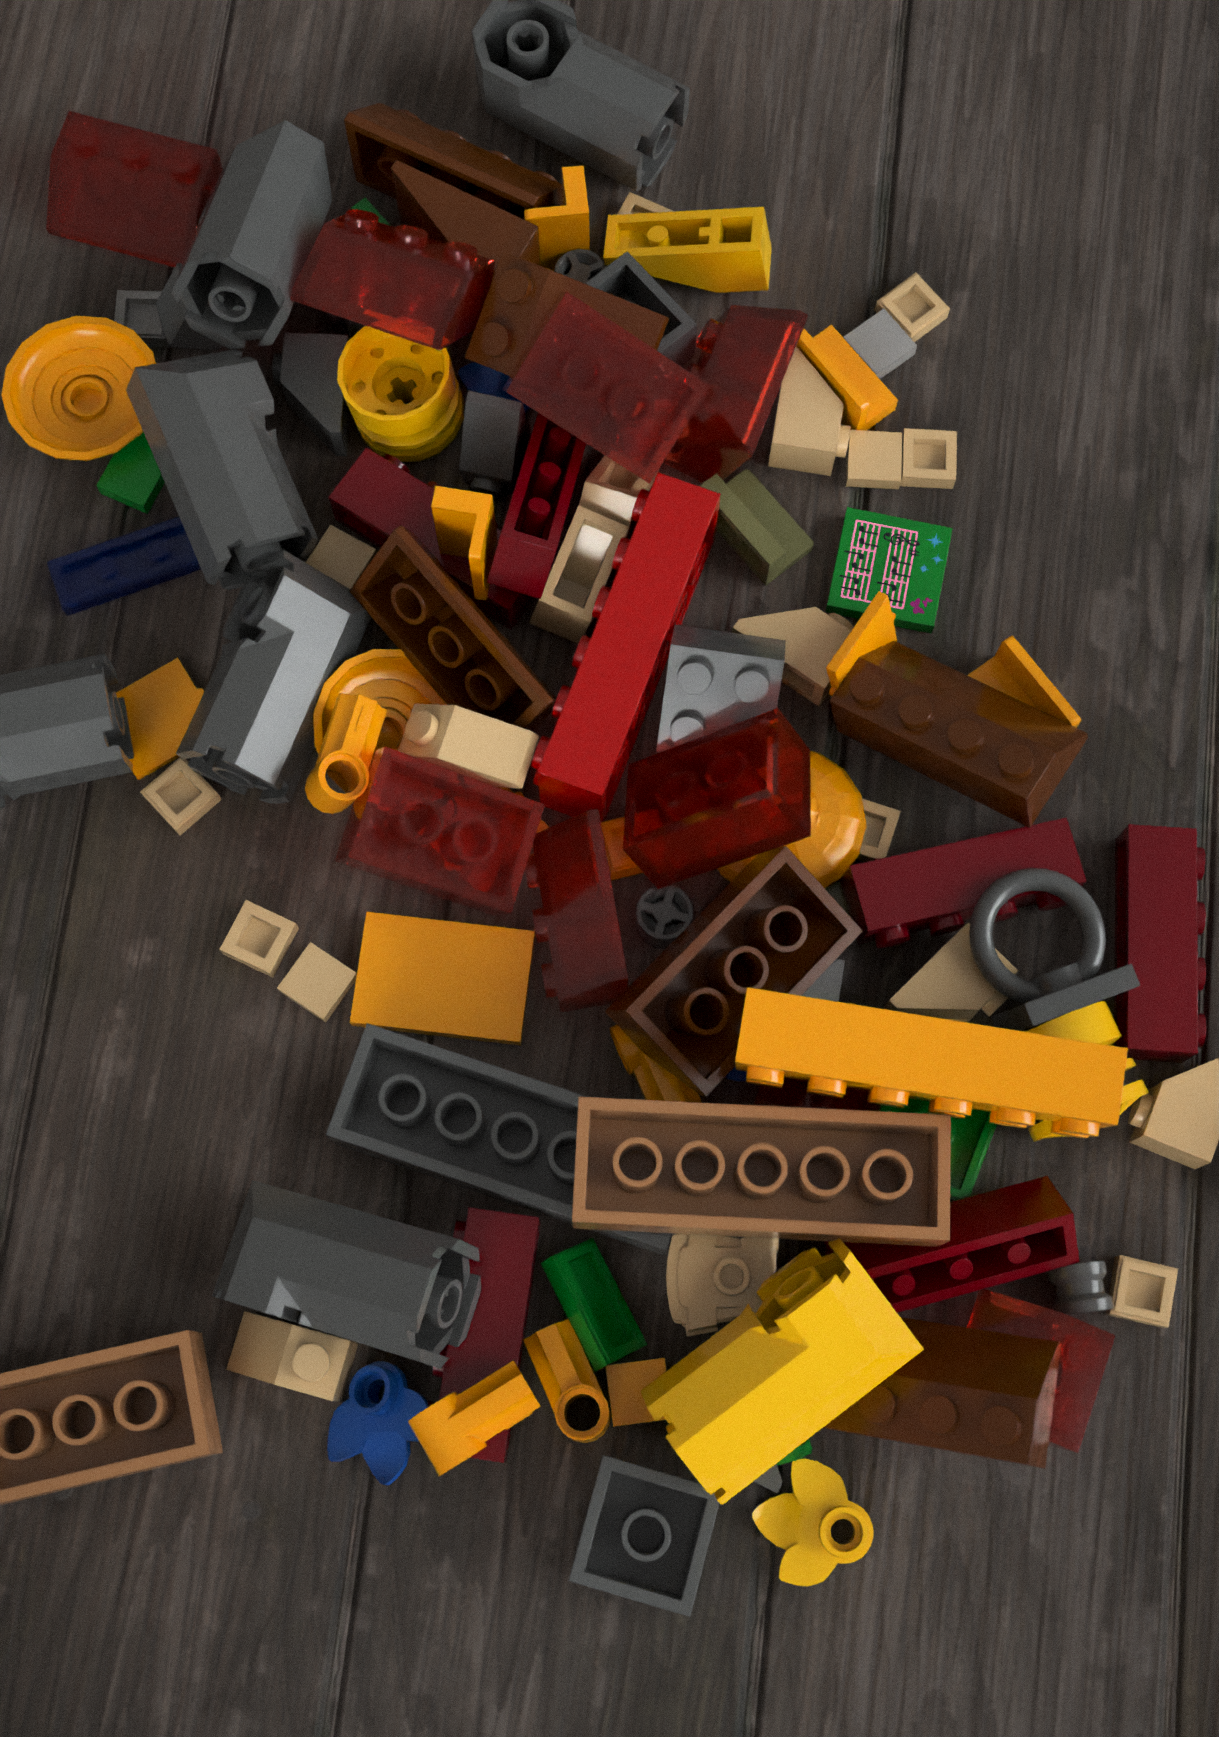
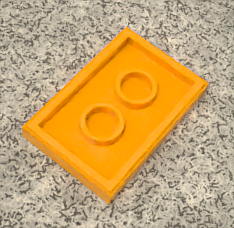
M366 912L350 1024L357 1027H366L368 1023L391 1031L521 1046L535 931Z

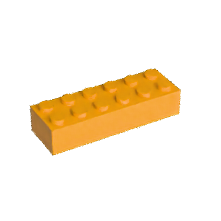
M747 987L735 1066L736 1070L747 1072L746 1082L751 1084L782 1088L784 1078L807 1081L806 1092L811 1094L843 1098V1095L846 1094V1088L868 1091L867 1102L872 1104L904 1108V1105H908L909 1098L929 1101L928 1112L933 1114L965 1118V1115L971 1116L972 1109L991 1112L989 1122L993 1124L1027 1128V1126H1035V1119L1052 1122L1051 1133L1088 1138L1089 1136L1098 1137L1099 1129L1118 1125L1128 1048Z

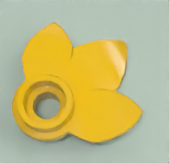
M798 1459L793 1461L791 1465L793 1493H783L767 1499L754 1509L752 1519L765 1538L774 1545L786 1550L779 1567V1579L797 1586H811L823 1582L838 1563L848 1564L861 1559L871 1547L873 1525L869 1515L861 1506L848 1501L846 1488L839 1474L818 1461ZM840 1519L849 1521L853 1528V1535L846 1543L835 1542L831 1535L832 1525Z

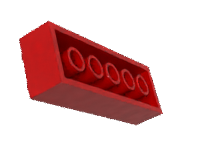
M657 472L650 491L643 488L640 490L631 516V520L636 522L631 539L621 538L613 558L612 569H615L616 573L612 587L603 585L595 601L592 617L597 620L592 637L582 635L572 662V667L577 668L571 687L562 685L552 711V717L557 718L551 738L544 735L540 738L532 759L531 767L536 769L533 784L539 786L541 806L594 825L606 820L669 659L674 626L682 625L714 544L720 493Z

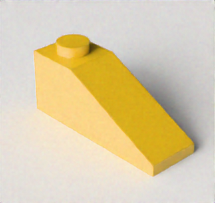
M764 207L608 215L603 255L605 265H610L628 251L652 277L715 293L768 291L772 247Z

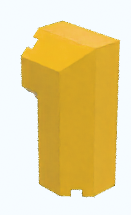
M840 1238L828 1242V1245L834 1251V1253L822 1257L815 1247L801 1252L761 1284L756 1293L763 1303L756 1313L747 1304L737 1318L641 1390L645 1405L654 1420L657 1421L664 1417L669 1423L666 1426L668 1431L666 1438L675 1452L710 1495L714 1493L716 1500L721 1505L924 1350Z

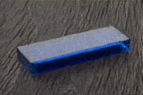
M179 516L47 561L59 601L67 616L201 570Z

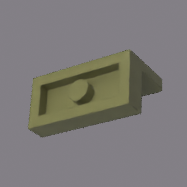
M743 470L727 483L716 473L700 485V487L721 494L716 530L765 586L812 551L813 540L750 470Z

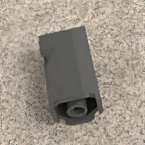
M493 0L472 29L477 91L486 113L635 191L641 190L642 185L645 187L651 186L671 157L677 140L670 137L673 124L676 123L683 127L687 118L690 88L578 31L573 8L558 0H518L509 3L508 0Z
M284 120L235 146L208 198L198 222L200 225L171 290L177 304L180 298H182L187 308L184 317L190 329L228 349L244 348L246 341L260 339L258 346L273 344L289 317L332 202L323 141Z
M234 349L135 367L126 392L207 583L215 586L219 579L222 588L227 590L243 587L249 579L260 583L267 572L258 567L266 556L282 550L305 561L317 544L318 537L277 445L276 429L266 431L265 416L275 414L274 400L257 360L251 357L241 358L243 353Z
M285 550L266 556L258 567L267 572L265 577L259 584L249 579L240 590L223 627V637L232 642L222 645V655L176 752L181 759L191 758L188 766L193 771L231 791L245 795L248 788L256 787L262 789L259 800L270 804L291 801L314 749L313 711L323 684L345 660L355 656L372 618L349 592V588Z
M105 654L0 675V810L5 807L4 796L6 794L14 801L21 795L133 772V764L129 759H134L126 704L124 697L118 698L114 691L110 692L109 685L119 684L115 668Z
M252 1180L212 1296L441 1369L449 1358L439 1355L447 1344L459 1347L466 1339L481 1293V1276L470 1273L469 1259L480 1262L479 1248L457 1238Z

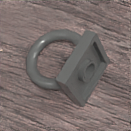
M1020 869L1003 875L994 881L979 898L971 916L969 929L970 947L974 961L983 977L991 986L1004 996L1024 1003L992 1016L991 1019L995 1027L1021 1031L1141 986L1132 963L1095 977L1102 964L1106 948L1104 921L1097 904L1090 894L1070 877L1049 869ZM1027 891H1043L1060 898L1072 909L1081 927L1082 948L1076 963L1027 981L1009 971L998 957L993 942V925L998 911L1010 898Z

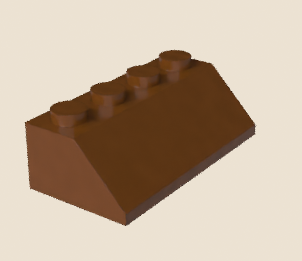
M377 103L350 111L344 119L356 181L396 199L391 167L398 160L524 219V211L527 209L563 206V185L558 183L550 174L543 171L533 172L513 163L506 155L499 151L484 150L467 142L461 135L452 130L442 131L422 122L410 111L404 109L395 110L382 103Z
M402 525L394 529L349 592L394 644L404 652L408 660L447 705H456L534 731L552 713L556 700L555 695L420 539Z
M892 641L860 656L829 700L838 732L1029 828L1088 739L1087 732L896 641Z
M787 846L762 851L605 1012L645 1055L698 1094L707 1097L735 1067L747 987L802 996L858 937L862 929Z
M900 1317L924 1350L822 1428L1045 1469L1061 1343Z

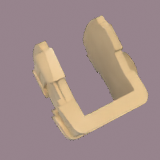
M674 1234L672 1236L666 1270L667 1296L673 1321L685 1327L687 1337L718 1331L717 1323L733 1321L742 1313L747 1304L756 1313L763 1303L756 1293L766 1279L777 1272L776 1254L779 1250V1239L743 1237L740 1239L727 1236Z

